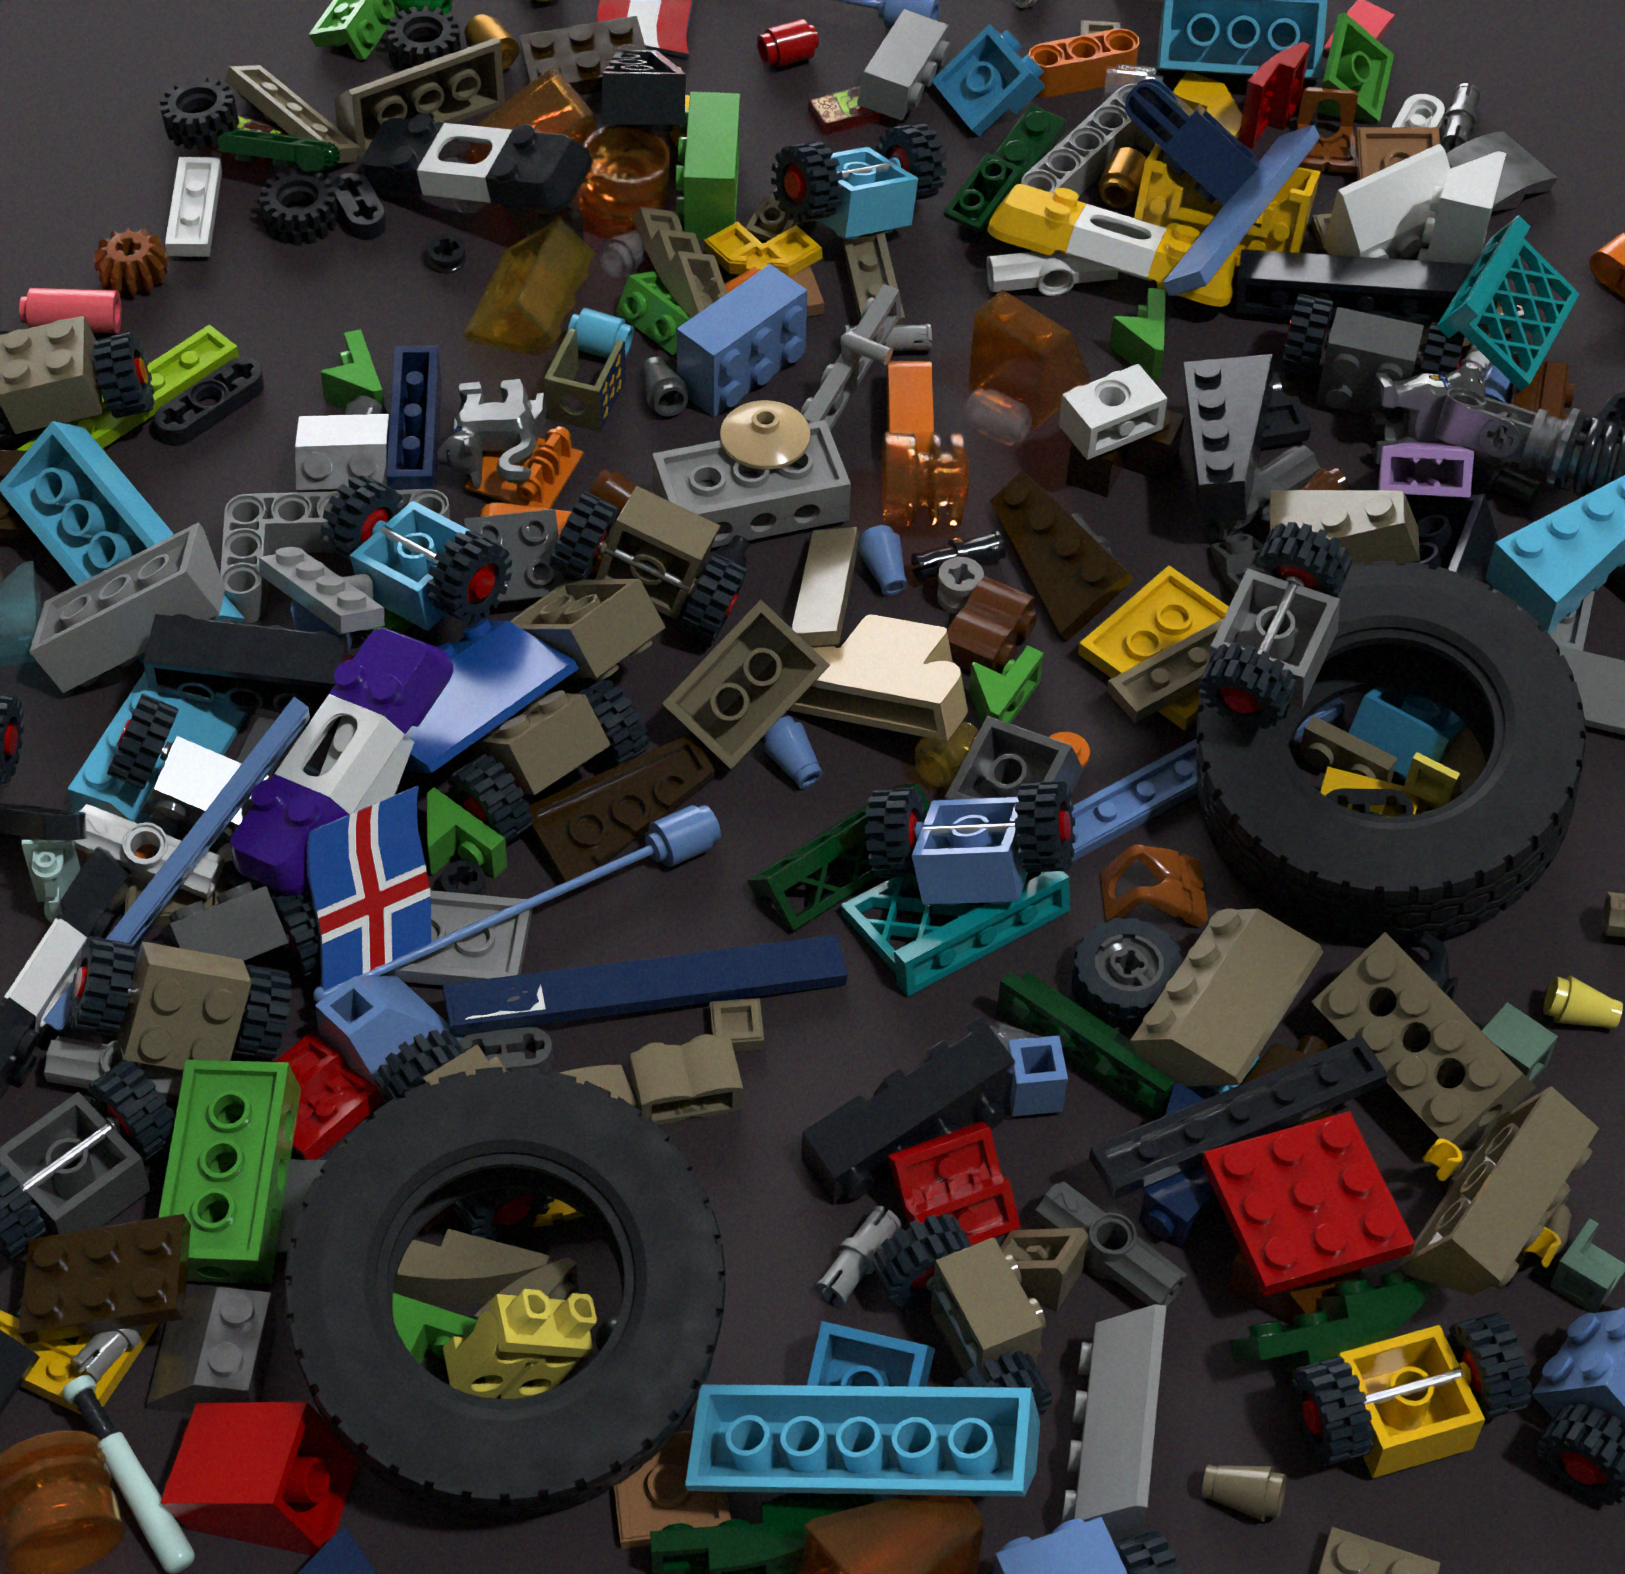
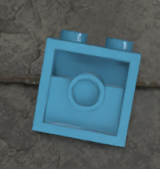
M990 24L933 79V84L968 127L979 137L1008 108L1015 114L1019 113L1045 87L1038 78L1044 72L1041 67L1028 54L1023 59L1018 54L1023 48L1019 41L1008 30L1001 35Z

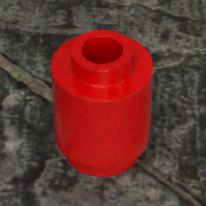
M804 19L767 28L764 34L757 36L758 53L766 67L773 65L775 68L811 59L814 57L815 49L819 46L816 29L813 25H808Z

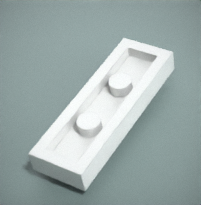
M179 157L165 240L167 256L210 257L222 176L220 157Z

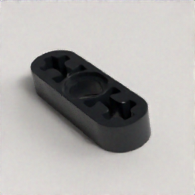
M249 357L232 359L162 405L154 416L157 435L160 441L170 446L187 444L259 396L264 389L260 363ZM209 396L221 399L219 403L213 406L199 404L201 399Z

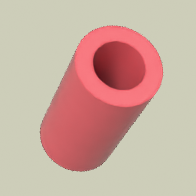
M30 288L27 297H21L20 320L22 323H27L28 328L61 319L85 316L92 333L118 334L122 315L121 298L118 290Z

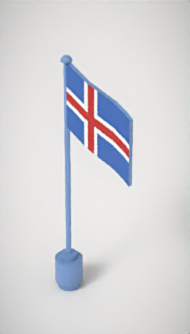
M419 785L308 832L306 846L307 876L320 935L321 986L315 989L313 998L316 1003H319L354 976L383 975L651 855L656 862L661 861L667 867L680 864L711 850L713 843L721 839L718 820L708 806L702 805L697 808L694 805H690L650 823L649 835L645 837L646 847L432 942L430 886L417 822Z

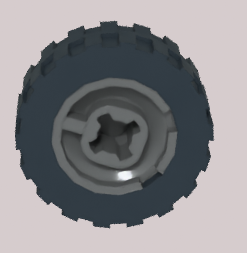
M1119 917L1113 918L1106 923L1100 922L1094 925L1092 931H1087L1082 936L1081 944L1077 945L1071 981H1073L1074 997L1077 996L1080 1007L1114 1029L1120 1027L1125 1028V1030H1135V1028L1141 1025L1145 1015L1151 1010L1166 988L1167 982L1174 976L1184 961V958L1180 956L1181 949L1177 943L1172 941L1171 935L1168 932L1160 930L1156 924L1149 921L1146 923L1139 921V918L1120 919Z

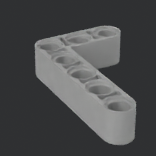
M1136 84L1124 85L1113 93L1023 176L1021 184L1054 193L1056 188H1066L1075 191L1080 196L1103 174L1108 160L1115 150L1119 148H1132L1134 145H1137L1151 152L1156 142L1129 118L1125 110L1126 97Z
M434 489L395 490L403 497L401 502L405 503L406 506L411 501H415L451 520L448 498L444 493ZM338 491L242 494L232 498L226 504L220 576L225 587L224 594L245 618L242 624L253 623L261 619L266 613L268 580L259 573V557L276 554V550L284 547L301 548L305 553L332 552L323 543L322 538L325 534L321 533V525L328 522L322 516L324 510H331L333 505L328 503L331 496L338 498L340 495Z

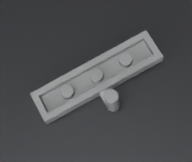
M883 284L876 297H870L862 311L861 322L856 330H850L842 335L840 339V356L835 364L830 363L826 367L821 378V387L814 398L809 397L802 407L801 414L808 423L826 420L831 431L872 362L876 361L884 365L889 362L892 356V348L883 344L902 315L899 289Z
M297 547L280 548L276 550L274 555L259 557V573L263 578L340 634L385 626L384 607L373 600V581L369 575L357 574L340 577L325 567L323 563L318 562L305 553L303 549Z

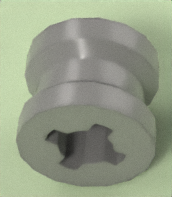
M954 557L943 562L939 568L937 601L939 606L945 611L957 615L965 607L972 591L984 577L981 565L968 557Z

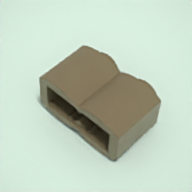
M705 1034L697 1036L681 1046L666 1045L658 1042L650 1043L630 1054V1076L636 1103L642 1112L641 1117L645 1119L650 1118L656 1125L679 1122L691 1116L711 1117L722 1115L742 1108L743 1085L731 1038L716 1037Z

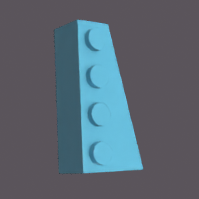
M1625 475L1495 542L1485 580L1496 591L1498 590L1515 601L1522 609L1524 608L1540 623L1541 632L1546 630L1551 635L1555 631L1557 624L1565 616L1569 617L1580 607L1581 601L1592 590L1597 591L1607 581L1608 575L1617 566L1622 567L1625 564Z

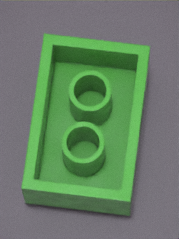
M690 92L689 109H685V125H680V134H687V137H679L678 162H681V165H677L676 191L684 194V197H677L676 212L680 222H684V232L695 233L697 240H705L736 222L740 157V93Z

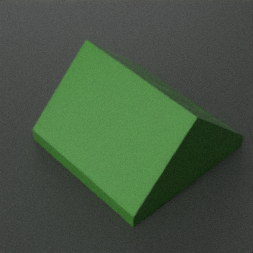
M1345 12L1340 13L1336 21L1322 88L1356 91L1358 101L1354 120L1372 124L1380 122L1394 54ZM1324 99L1319 102L1317 113L1340 118V104L1334 99Z

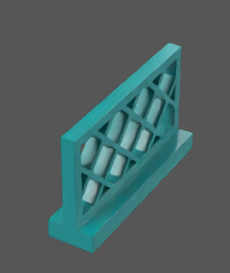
M1518 215L1489 238L1436 327L1448 338L1460 331L1522 391L1533 380L1580 293L1524 239L1531 226ZM1520 257L1528 264L1530 271L1523 269ZM1507 279L1514 281L1517 293L1510 291ZM1528 283L1535 284L1539 297L1532 296ZM1550 287L1563 299L1562 301L1553 299ZM1494 301L1501 303L1504 315L1497 313ZM1515 305L1522 306L1526 319L1519 318ZM1537 309L1544 311L1547 323L1541 322ZM1478 323L1488 326L1491 338L1477 326ZM1502 327L1509 328L1513 342L1506 341ZM1524 331L1531 332L1535 345H1528ZM1511 354L1518 355L1522 369L1513 361Z
M1064 871L1028 872V874H1033L1035 878L1024 884L1019 901L1000 905L987 902L982 906L970 903H961L956 906H944L942 904L923 905L922 899L902 897L903 891L913 886L919 887L917 877H893L841 904V913L896 973V984L908 997L1069 912V876ZM872 907L889 909L886 921L867 919L861 913ZM898 910L923 913L921 924L895 922ZM932 914L958 917L941 927L929 926ZM891 935L917 938L915 941L897 950L889 944Z

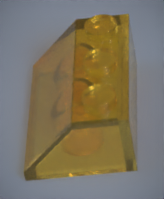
M561 219L554 221L505 250L463 336L471 342L527 354L540 346L544 348L550 346L561 334L562 329L559 326L564 316L571 311L576 303V299L573 297L578 287L586 281L590 274L588 267L595 252Z

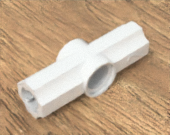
M1032 250L1026 253L987 257L986 264L990 292L1039 288L1040 292L1044 295L1058 296L1068 292L1075 283L1112 280L1118 277V271L1064 255L1059 250H1056L1051 256Z
M88 804L79 811L86 813L87 838L73 840L76 849L89 854L97 847L109 851L121 866L130 870L132 875L147 881L153 879L181 843V840L166 835L162 828L156 824L147 822L137 824ZM147 844L155 845L160 849L155 856L148 859L138 858L134 855L139 847ZM208 851L179 889L208 900L210 895L214 893L221 878L225 858Z

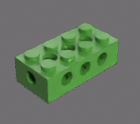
M185 1060L158 1218L184 1214L191 1224L187 1281L272 1284L301 1087L289 1063Z

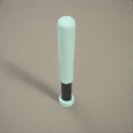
M83 1375L72 1380L62 1390L65 1400L69 1404H76L79 1412L82 1413L83 1419L86 1420L87 1426L90 1427L91 1433L98 1442L96 1449L113 1476L162 1568L169 1574L182 1572L195 1559L192 1546L174 1516L160 1504L162 1497L138 1461L123 1433L117 1432L114 1429V1425L110 1422L108 1415L105 1414L104 1408L94 1393L97 1388L95 1380L90 1375Z

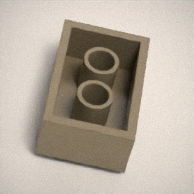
M640 579L567 580L509 621L575 660L579 669L566 677L569 680L592 678L594 681H599L609 677L618 670L617 663L628 655H635L649 648L653 643L651 638L666 628Z

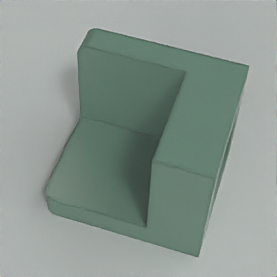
M1508 1002L1482 1030L1531 1082L1549 1063L1558 1038L1557 1035Z
M1589 1219L1560 1260L1549 1287L1594 1314L1598 1313L1624 1275L1625 1263L1592 1244L1599 1223Z

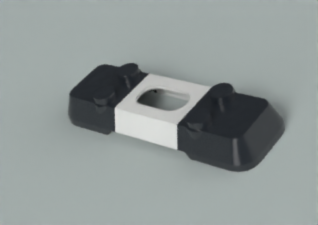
M420 114L412 119L389 118L385 120L362 157L363 176L368 179L377 195L416 199L418 194L497 203L504 209L512 211L555 214L564 210L573 201L593 161L589 150L566 135L540 133L529 124H522L514 130L435 122L429 115ZM451 141L492 145V150L487 158L477 164L445 162L438 158L442 148Z
M101 847L93 850L61 898L60 905L65 909L64 914H58L1 1002L0 1101L14 1080L23 1084L31 1074L37 1060V1056L31 1053L49 1026L43 1019L73 982L74 974L77 973V961L79 957L81 958V949L83 944L85 945L87 937L92 936L106 939L124 908L129 874L109 851Z

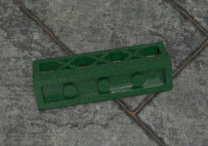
M919 783L901 784L891 788L917 789L919 796H922V808H925L927 816L930 804ZM868 803L747 880L755 897L771 898L788 931H794L877 877L872 871L873 865H870L869 860L862 859L866 839L868 838V834H865V825H868V819L865 817L866 809H870ZM853 848L852 855L845 854L846 851ZM835 858L850 862L846 881L839 887L824 883L828 864ZM860 866L867 868L859 873ZM815 872L814 880L806 878ZM796 883L811 886L807 907L795 914L784 891ZM822 890L829 892L821 898Z
M1010 971L1002 978L996 1012L998 1016L1031 1038L1060 1036L1063 1056L1066 1062L1155 1121L1166 1115L1174 1081L1140 1059L1130 1039L1028 971L1022 978H1019Z

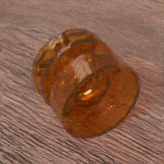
M614 125L601 128L590 135L584 143V146L592 156L593 162L580 186V214L588 225L601 233L615 237L639 236L633 217L640 207L666 210L670 166L669 148L662 138L647 129L637 126Z
M884 432L882 449L883 524L887 526H914L918 506H927L931 526H939L941 506H947L948 525L961 526L963 511L969 496V460L963 446L962 433L949 432L947 452H941L939 432H931L927 452H918L917 439L914 432Z
M84 1431L46 1433L19 1442L0 1454V1540L6 1564L13 1573H72L93 1565L111 1554L123 1541L126 1531L117 1496L109 1487L112 1477L110 1470L105 1464L106 1455L104 1448L96 1436Z

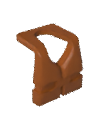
M1305 88L1301 98L1297 130L1310 126L1309 124L1317 104L1324 99H1334L1340 104L1341 128L1337 133L1328 138L1319 135L1320 138L1298 167L1321 172L1327 168L1328 172L1357 173L1356 145L1353 133V122L1358 101L1357 92L1344 89Z
M1135 844L1126 849L1101 871L1105 918L1108 922L1113 918L1120 917L1121 919L1141 902L1149 904L1175 918L1179 916L1184 919V922L1198 928L1208 921L1205 892L1201 890L1204 885L1199 859L1185 853L1179 856L1175 850ZM1136 859L1146 865L1159 881L1155 886L1136 887L1118 898L1115 897L1114 891L1118 879Z

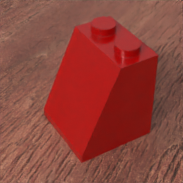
M308 1402L196 1403L188 1426L183 1433L182 1443L170 1477L165 1484L160 1504L189 1530L315 1556L337 1532L359 1461L343 1446V1443L334 1434L329 1424Z

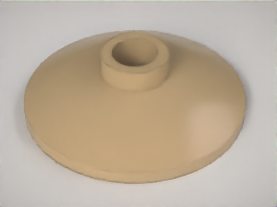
M759 400L745 403L732 410L722 423L720 439L725 452L737 463L753 469L772 470L788 466L803 456L810 443V428L804 416L793 407L777 401Z

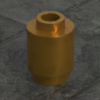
M480 14L473 17L467 23L464 34L468 47L498 38L501 42L503 70L514 63L519 53L518 42L495 17Z
M1119 148L1111 154L1099 181L1100 197L1108 206L1118 209L1125 208L1137 199L1146 157L1141 152L1132 148Z

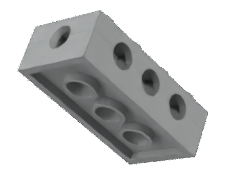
M826 420L808 423L810 443L806 452L794 463L778 469H753L737 463L725 452L721 440L652 453L654 494L720 525L711 548L730 544L735 535L742 536L747 540H753L848 521L850 516L851 482Z

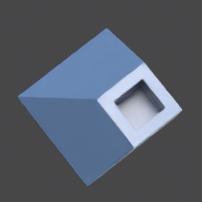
M354 976L315 1005L319 1038L342 1052L347 1066L375 1086H377L375 1077L380 1076L377 1072L379 1066L388 1064L385 1058L390 1053L397 1055L400 1052L399 1045L406 1041L409 1046L414 1043V1036L421 1033L427 1038L429 1031L438 1030L439 1034L443 1030L449 1031L448 1023L398 976ZM454 1035L459 1042L463 1039L461 1035Z

